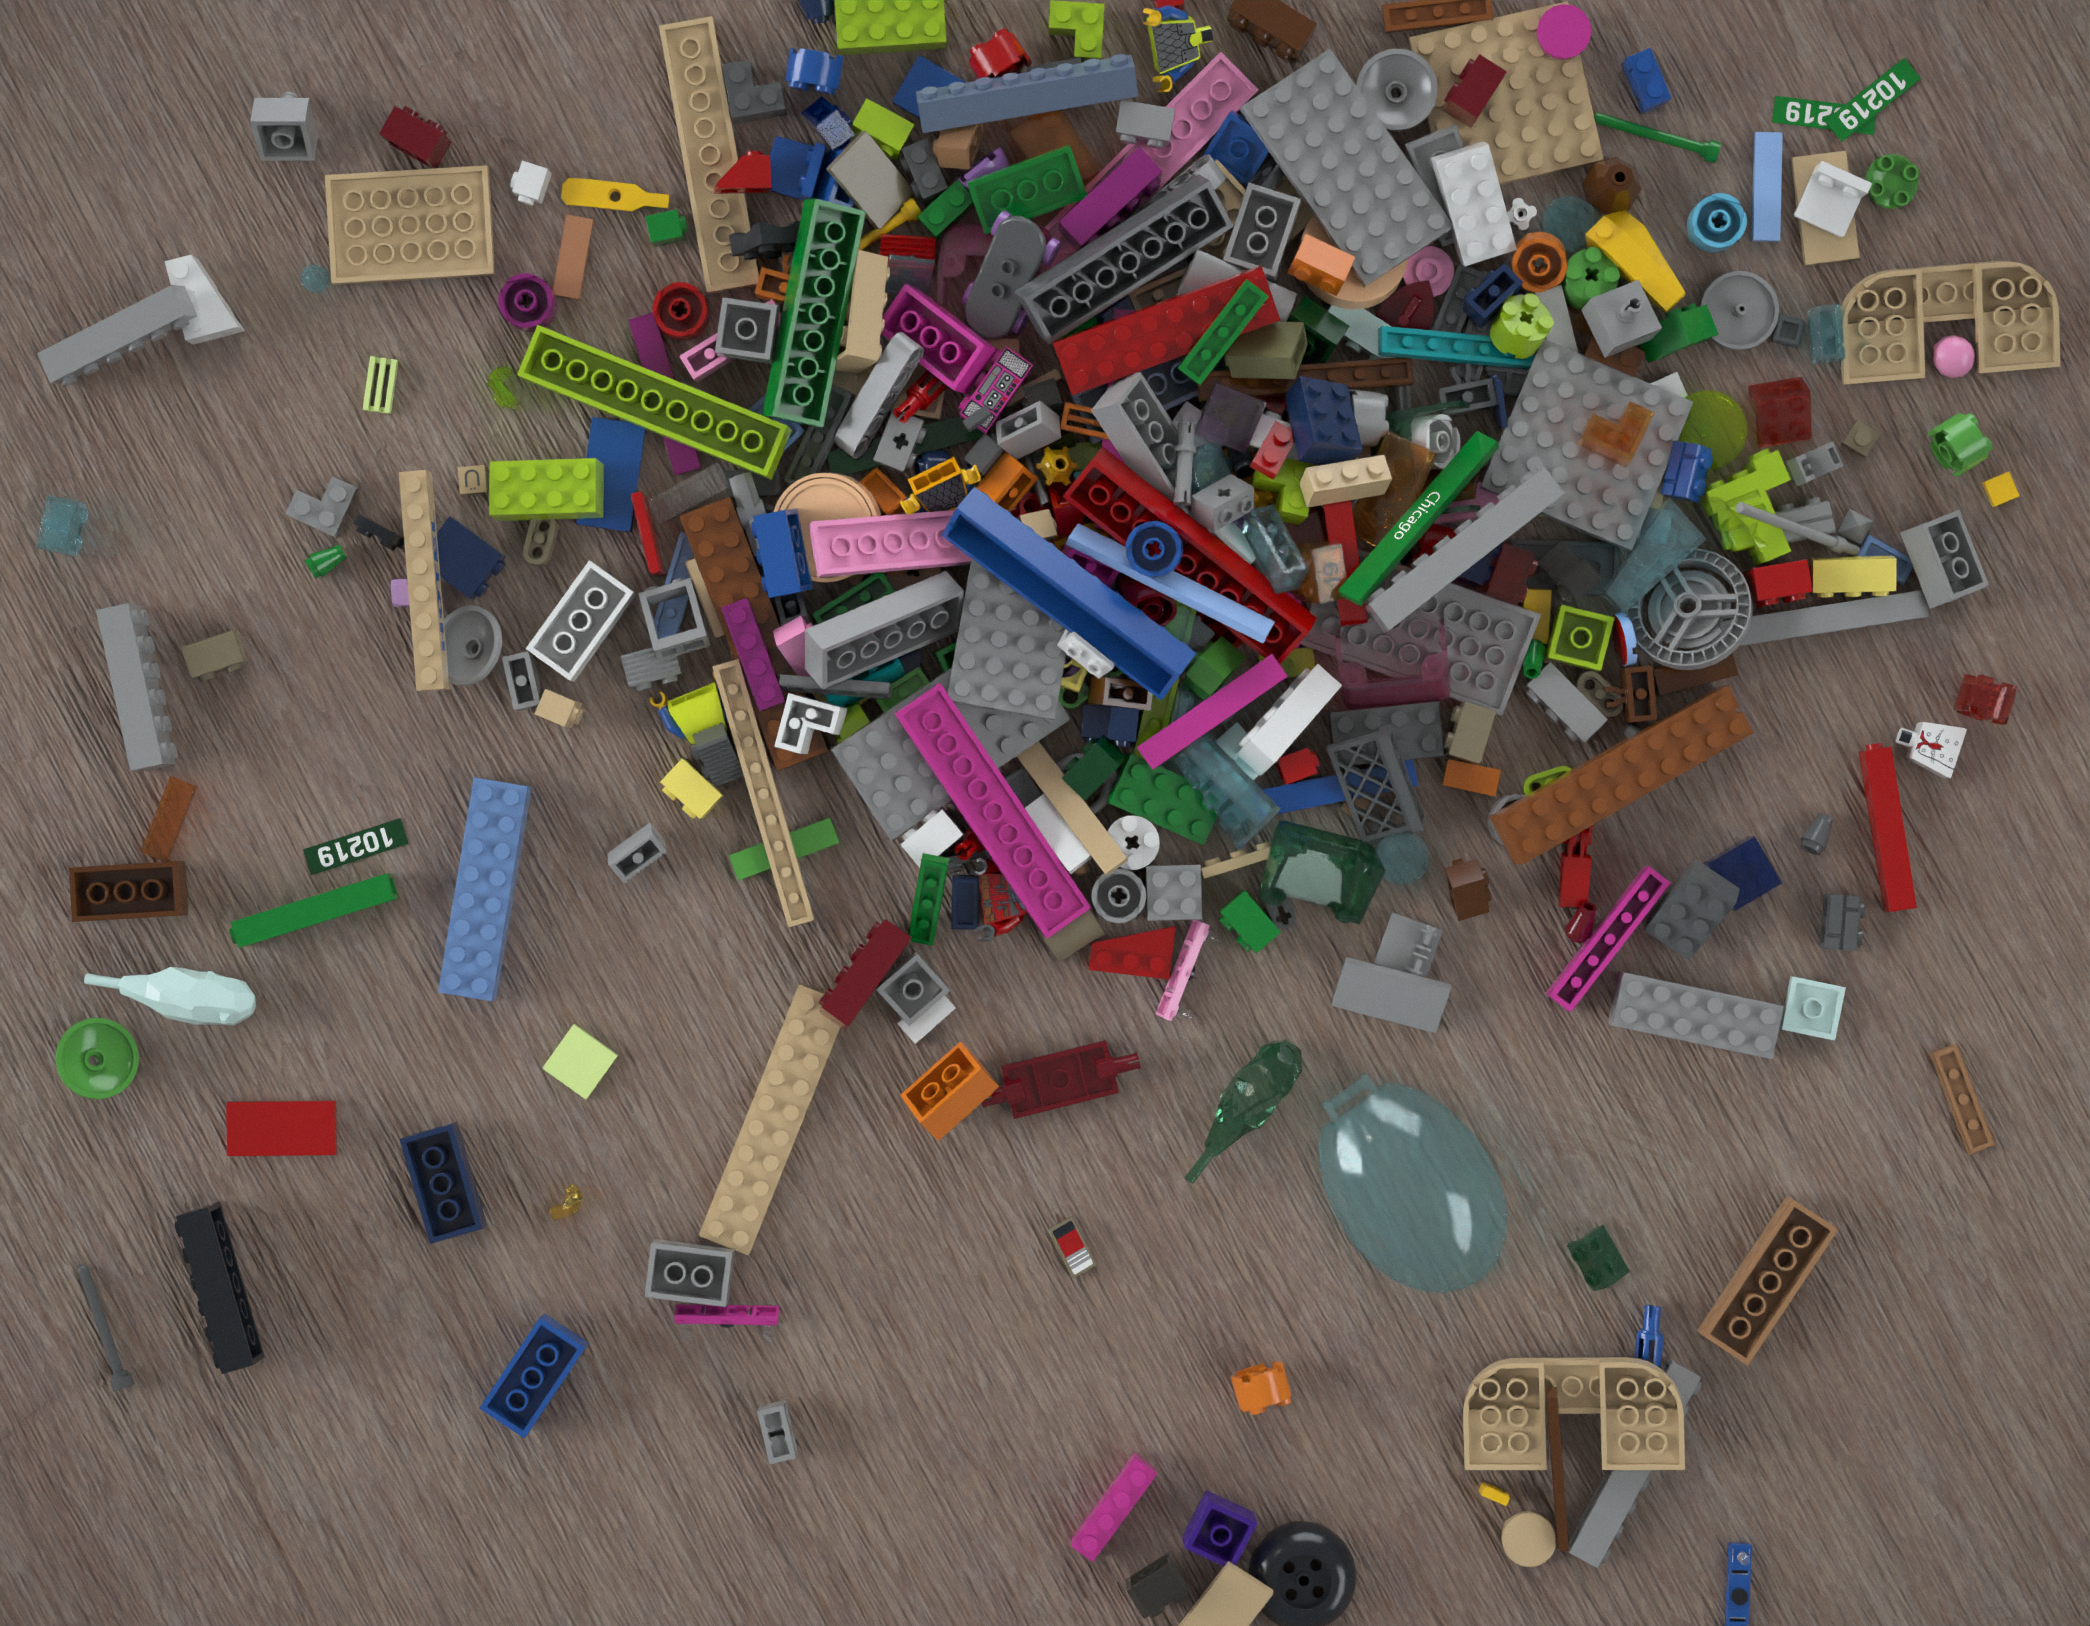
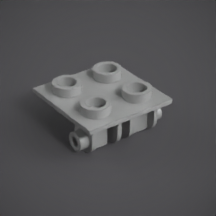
M1392 912L1374 963L1426 978L1443 930Z

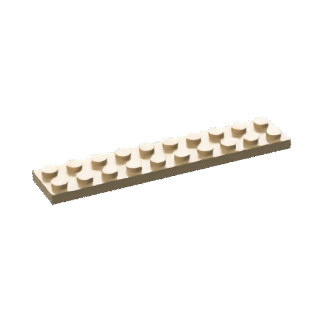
M713 17L660 25V35L707 294L755 286L759 279L757 259L744 260L743 256H732L729 235L732 233H748L751 230L745 194H714V187L717 182L739 159Z
M799 984L698 1235L748 1256L840 1030L838 1025L819 1012L822 1006L818 1003L824 993Z

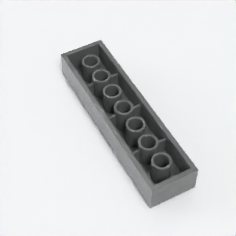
M1198 174L1014 292L1039 336L1048 344H1051L1234 226L1211 182Z

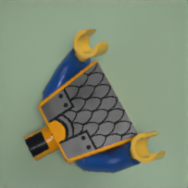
M952 457L909 478L908 481L914 494H911L905 501H900L899 503L907 515L915 512L956 510L958 505L973 489L974 483L981 480L977 465L960 470L955 457Z

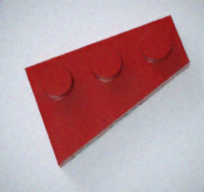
M1176 926L1092 942L1088 970L1169 980Z

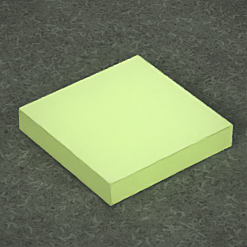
M573 1024L542 1069L584 1099H588L616 1060L618 1054L582 1028Z

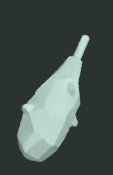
M169 967L154 974L123 976L121 979L86 973L84 978L85 984L119 989L122 995L150 1007L168 1019L195 1025L234 1026L250 1017L256 1007L255 995L246 982L218 975L212 971L199 972L185 968Z

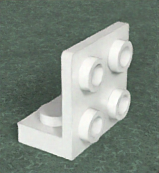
M1821 161L1814 168L1796 208L1794 217L1842 238L1845 236L1861 198L1868 193L1872 183Z

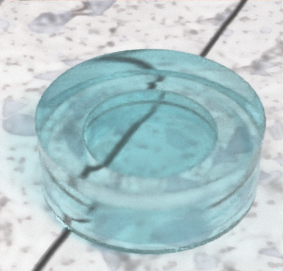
M309 265L302 271L301 283L308 291L320 293L328 287L330 277L323 267Z

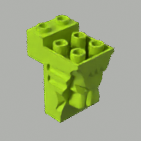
M1768 448L1748 457L1749 463L1742 466L1744 470L1727 478L1729 483L1724 484L1723 480L1710 484L1706 486L1705 493L1700 497L1701 506L1708 517L1712 515L1715 529L1720 533L1723 550H1729L1732 553L1748 550V554L1752 557L1755 566L1791 552L1782 529L1736 511L1737 504L1743 502L1775 514L1766 491L1791 479L1779 451L1776 450L1770 453Z

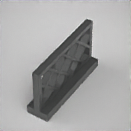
M1390 724L1380 727L1377 732L1327 745L1329 757L1362 843L1411 829L1413 833L1424 830L1425 816ZM1375 741L1378 751L1375 756L1361 751L1362 746L1365 743ZM1345 749L1354 755L1348 764L1338 759L1336 752ZM1357 756L1371 762L1366 772L1352 766ZM1375 764L1386 769L1387 774L1384 780L1370 774ZM1349 771L1363 777L1358 787L1347 783L1346 776ZM1366 779L1380 785L1375 795L1361 789ZM1383 788L1395 792L1396 798L1393 803L1379 798ZM1358 795L1371 800L1367 811L1356 806L1354 801ZM1375 803L1389 809L1384 819L1370 813ZM1392 811L1404 816L1405 823L1396 825L1387 820ZM1369 818L1381 824L1378 830L1366 833L1363 825L1366 819Z

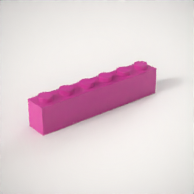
M1643 866L1592 932L1591 937L1584 942L1546 991L1545 995L1566 1011L1571 1012L1671 882L1650 866Z

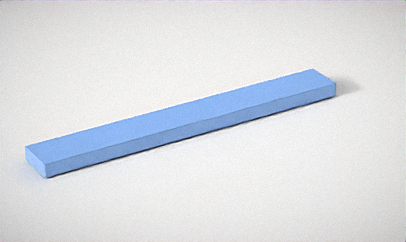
M1079 523L1068 537L1067 546L1261 643H1264L1275 621L1175 571L1160 578H1151L1138 573L1132 568L1127 559L1125 546Z

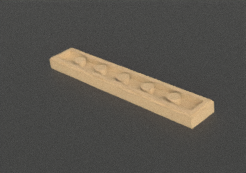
M1039 741L1016 756L1106 876L1128 861V858L1085 801L1061 779L1064 776L1063 772Z

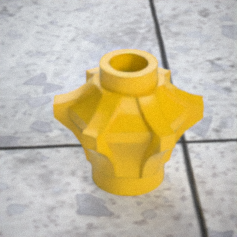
M1064 446L1062 450H1051L1049 447L1043 449L1044 457L1041 463L1036 464V469L1040 470L1041 475L1046 479V485L1050 486L1052 482H1062L1066 486L1071 483L1069 477L1073 469L1078 468V463H1073L1067 453L1069 448Z

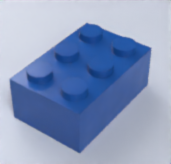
M798 509L753 516L754 522L751 523L753 537L758 540L759 549H757L756 554L759 565H763L765 576H762V586L764 592H768V596L771 598L813 589Z

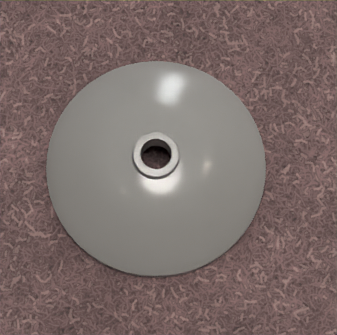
M1389 49L1373 56L1361 69L1356 83L1359 91L1389 131L1408 130L1423 122L1434 108L1438 93L1437 79L1430 64L1417 53L1405 49ZM1393 90H1399L1401 92V96L1399 98L1392 97L1391 92Z
M463 606L454 610L444 619L449 682L458 686H469L484 679L494 668L501 652L502 633L497 619L491 612L478 606Z

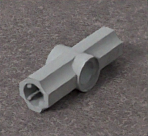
M748 472L729 478V484L737 503L736 510L742 528L746 530L753 555L756 557L759 545L757 538L753 537L751 523L754 522L753 516L767 513L762 499L759 498L752 474Z

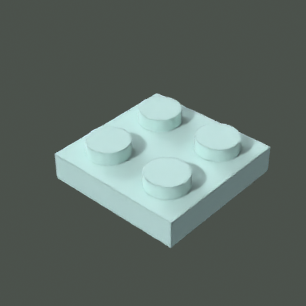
M1790 976L1780 1029L1835 1040L1846 987Z

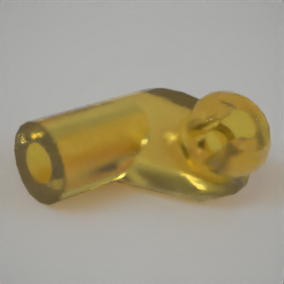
M569 1185L565 1189L566 1196L562 1204L549 1208L554 1221L577 1212L583 1198L582 1192L577 1185Z

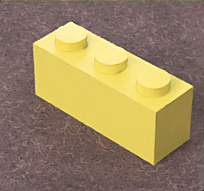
M1894 556L1810 558V578L1813 593H1817V597L1823 598L1834 597V593L1845 592L1846 597H1859L1861 592H1872L1873 596H1888L1889 591H1896V558Z

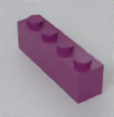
M745 598L721 607L759 711H765L786 703V696L779 684L780 680L750 600Z

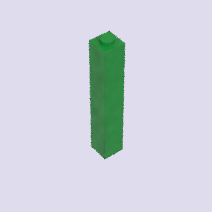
M386 873L232 921V928L229 929L233 943H237L238 948L246 947L399 899L392 874Z

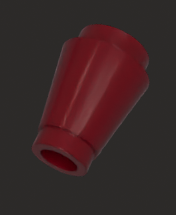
M1582 902L1566 924V936L1570 940L1584 943L1591 937L1595 912L1597 910L1594 904Z

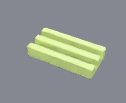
M370 356L363 402L364 411L391 414L398 360ZM378 363L380 367L374 406H371L376 365ZM386 365H391L384 408L380 406Z

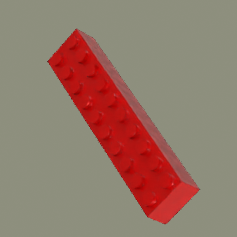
M1103 446L1063 495V498L1125 547L1129 534L1142 523L1159 521L1172 527L1180 536L1183 544V556L1180 564L1174 570L1175 572L1275 621L1264 643L1221 623L1262 657L1266 658L1273 653L1281 665L1314 625L1317 617L1177 505H1174L1172 501ZM1156 542L1155 545L1149 544L1147 549L1151 551L1150 557H1153L1154 554L1160 555L1162 550L1158 548L1159 542Z

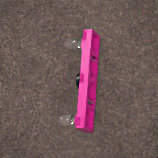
M677 1304L674 1320L676 1324H683L681 1326L682 1339L685 1341L692 1339L691 1324H719L725 1328L733 1327L734 1325H762L763 1340L771 1342L773 1340V1325H778L779 1306L727 1305L726 1307L702 1304Z

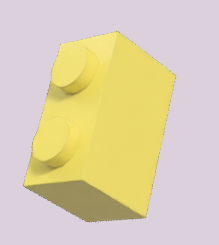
M682 758L660 781L665 786L662 791L673 801L678 798L684 804L682 809L692 819L696 816L699 819H703L724 796L685 758Z

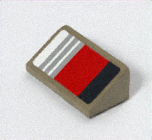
M1072 1216L1048 1228V1232L1072 1279L1096 1265Z

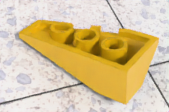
M1627 211L1604 215L1585 234L1587 249L1590 247L1600 249L1617 266L1620 276L1628 283L1639 280L1647 298L1665 313L1672 309L1686 295L1646 227Z

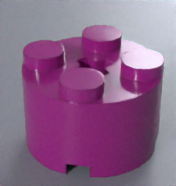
M521 273L512 276L506 281L498 296V305L502 315L512 326L521 331L535 332L537 325L546 327L555 318L557 311L556 296L543 279L533 274ZM529 297L533 303L530 304L529 308H526L522 304L526 303V298Z

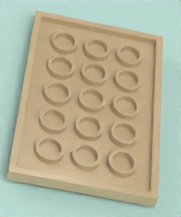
M487 165L325 175L331 283L333 285L495 275L490 178Z

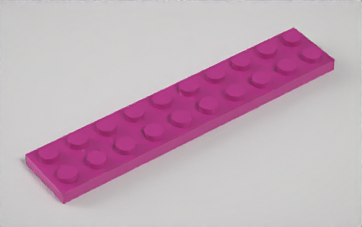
M937 683L894 713L1044 937L1048 939L1089 910L1091 906L942 684Z

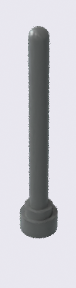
M82 1264L78 1267V1273L113 1372L110 1384L112 1390L117 1391L133 1385L134 1381L131 1374H128L127 1370H123L89 1267Z

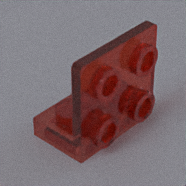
M1802 377L1748 386L1749 397L1756 407V431L1759 447L1811 439L1810 389Z

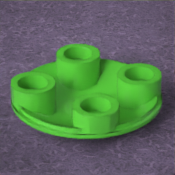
M1896 154L1879 157L1870 165L1866 173L1865 180L1872 183L1868 191L1869 197L1877 205L1884 208L1895 209L1905 206L1913 199L1918 189L1919 170L1917 166L1913 165L1905 157Z

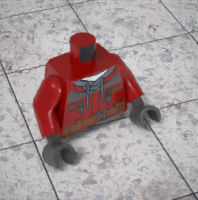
M971 858L970 861H976L977 869L975 871L969 870V873L979 875L984 925L976 927L975 930L982 929L985 932V937L978 940L979 942H985L993 937L1009 933L1023 921L1027 910L993 860Z

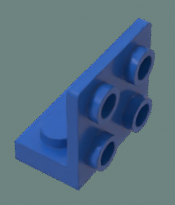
M776 136L770 154L772 185L770 191L803 201L805 199H814L828 154L827 146L820 143H815V146Z

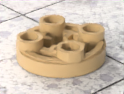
M1524 1511L1513 1515L1505 1521L1501 1542L1505 1553L1514 1563L1524 1567H1535L1545 1563L1552 1556L1557 1538L1554 1527L1543 1514Z

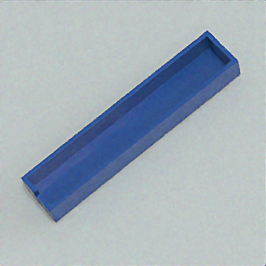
M975 487L958 505L941 535L1070 633L1076 632L1115 664L1114 666L1161 701L1196 655L1186 643L1179 641L1163 626L1158 625L1147 617L1142 610L1135 608L1123 599L1119 593L1114 592L1103 584L1098 577L1091 575L1079 566L1075 560L1070 559L1059 551L1054 544L1047 542L1035 533L1031 527L1023 524L1011 512L1003 509L991 500L987 494Z

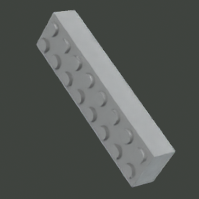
M1545 467L1540 471L1533 468L1519 479L1522 485L1518 488L1511 485L1497 496L1500 501L1496 505L1492 502L1488 503L1475 514L1478 517L1477 520L1472 522L1468 519L1454 530L1456 534L1454 538L1450 539L1447 535L1433 546L1434 553L1431 556L1424 553L1411 563L1410 566L1413 570L1408 574L1404 570L1388 581L1391 585L1390 588L1385 591L1381 587L1367 599L1369 604L1365 606V609L1384 633L1392 629L1565 494Z

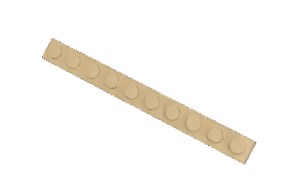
M740 659L714 665L712 668L787 925L792 927L815 920Z

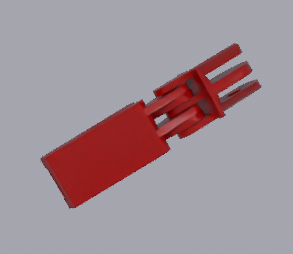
M1594 825L1563 842V844H1566V853L1561 852L1559 908H1579L1582 902H1588L1591 855L1586 854L1587 846L1591 845L1592 828ZM1576 844H1578V853H1575Z

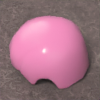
M1956 335L1945 336L1934 345L1932 362L1941 375L1957 378L1964 376L1972 369L1975 358L1974 349L1965 338Z

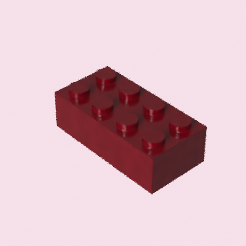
M886 919L881 924L876 921L866 936L869 939L866 946L863 944L858 946L850 958L853 961L851 967L844 966L834 981L838 985L834 990L828 988L818 1003L822 1006L819 1012L845 1031L912 938Z

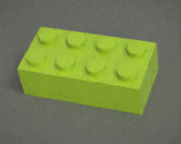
M835 0L837 46L841 56L947 49L944 0Z
M597 458L490 461L489 515L497 521L604 518V464Z

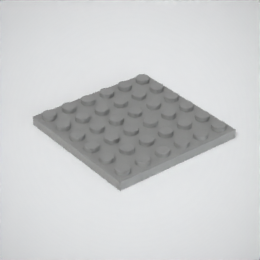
M1545 339L1536 352L1507 421L1508 427L1504 428L1498 442L1500 447L1493 454L1480 489L1499 496L1511 485H1514L1516 488L1522 485L1519 479L1533 468L1540 471L1545 467L1565 494L1539 514L1631 552L1668 465L1673 441H1678L1693 402Z

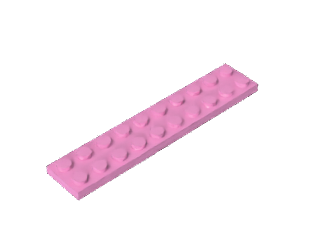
M1220 52L1166 106L1167 108L1175 109L1169 146L1163 145V149L1148 147L1146 142L1136 141V144H1128L1085 186L1087 195L1141 147L1162 170L1161 183L1159 184L1160 188L1150 197L1145 194L1139 202L1140 206L1138 208H1140L1157 194L1216 135L1229 112L1233 110L1238 113L1241 106L1249 102L1259 92V89ZM1081 201L1065 206L1041 230L1046 240V246L1052 238L1062 243L1058 255L1050 265L1051 267L1077 252L1072 244L1060 233L1059 221ZM1125 213L1119 222H1123L1129 216Z

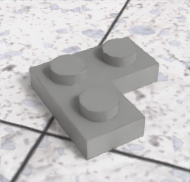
M332 476L321 501L296 490L285 514L337 538L359 488Z

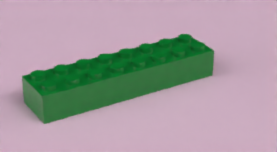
M816 198L804 200L762 416L811 427H824L866 211Z

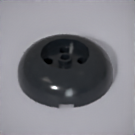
M1291 1522L1270 1531L1255 1548L1248 1569L1249 1575L1273 1589L1272 1597L1261 1609V1612L1279 1626H1327L1339 1618L1346 1610L1356 1588V1566L1348 1546L1329 1528L1313 1522ZM1314 1559H1318L1322 1563L1318 1570H1313L1310 1567V1563ZM1288 1561L1294 1564L1292 1572H1285L1283 1570V1565ZM1307 1576L1309 1579H1306V1583H1300L1299 1578ZM1316 1586H1320L1324 1589V1593L1316 1597L1312 1594V1590ZM1288 1589H1294L1297 1592V1596L1288 1599L1285 1593Z

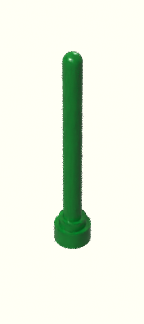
M1594 114L1596 124L1699 153V157H1703L1704 161L1715 164L1721 142L1710 140L1709 142L1704 141V143L1605 114Z

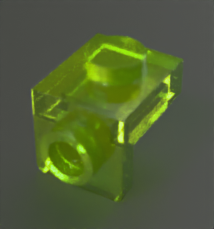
M507 365L503 368L499 366L489 375L488 378L490 380L486 384L495 392L492 398L502 408L507 405L513 410L520 402L502 384L513 371Z

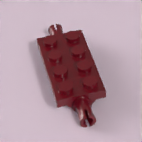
M1106 1040L1002 1065L1001 1069L1005 1083H1002L1003 1086L998 1087L989 1096L992 1098L985 1099L982 1102V1106L986 1108L987 1106L1007 1102L1011 1106L1014 1119L1117 1094L1119 1090L1115 1077H1118L1120 1073L1141 1069L1139 1061L1128 1063L1139 1060L1137 1052H1134L1133 1054L1113 1058L1109 1054Z

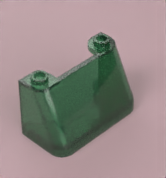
M1279 821L1273 834L1259 893L1262 900L1269 905L1283 904L1286 896L1331 907L1335 918L1342 923L1352 922L1360 924L1386 870L1374 847L1367 842L1362 843V840L1289 821Z

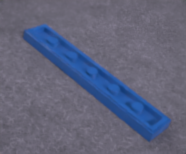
M1413 759L1404 761L1413 786H1418ZM1376 766L1372 768L1370 774L1384 780L1387 771L1381 766ZM1348 772L1346 781L1358 787L1363 777L1353 772ZM1337 775L1253 791L1258 818L1346 801ZM1366 779L1361 789L1375 795L1380 785ZM1383 788L1381 793L1391 792V790Z

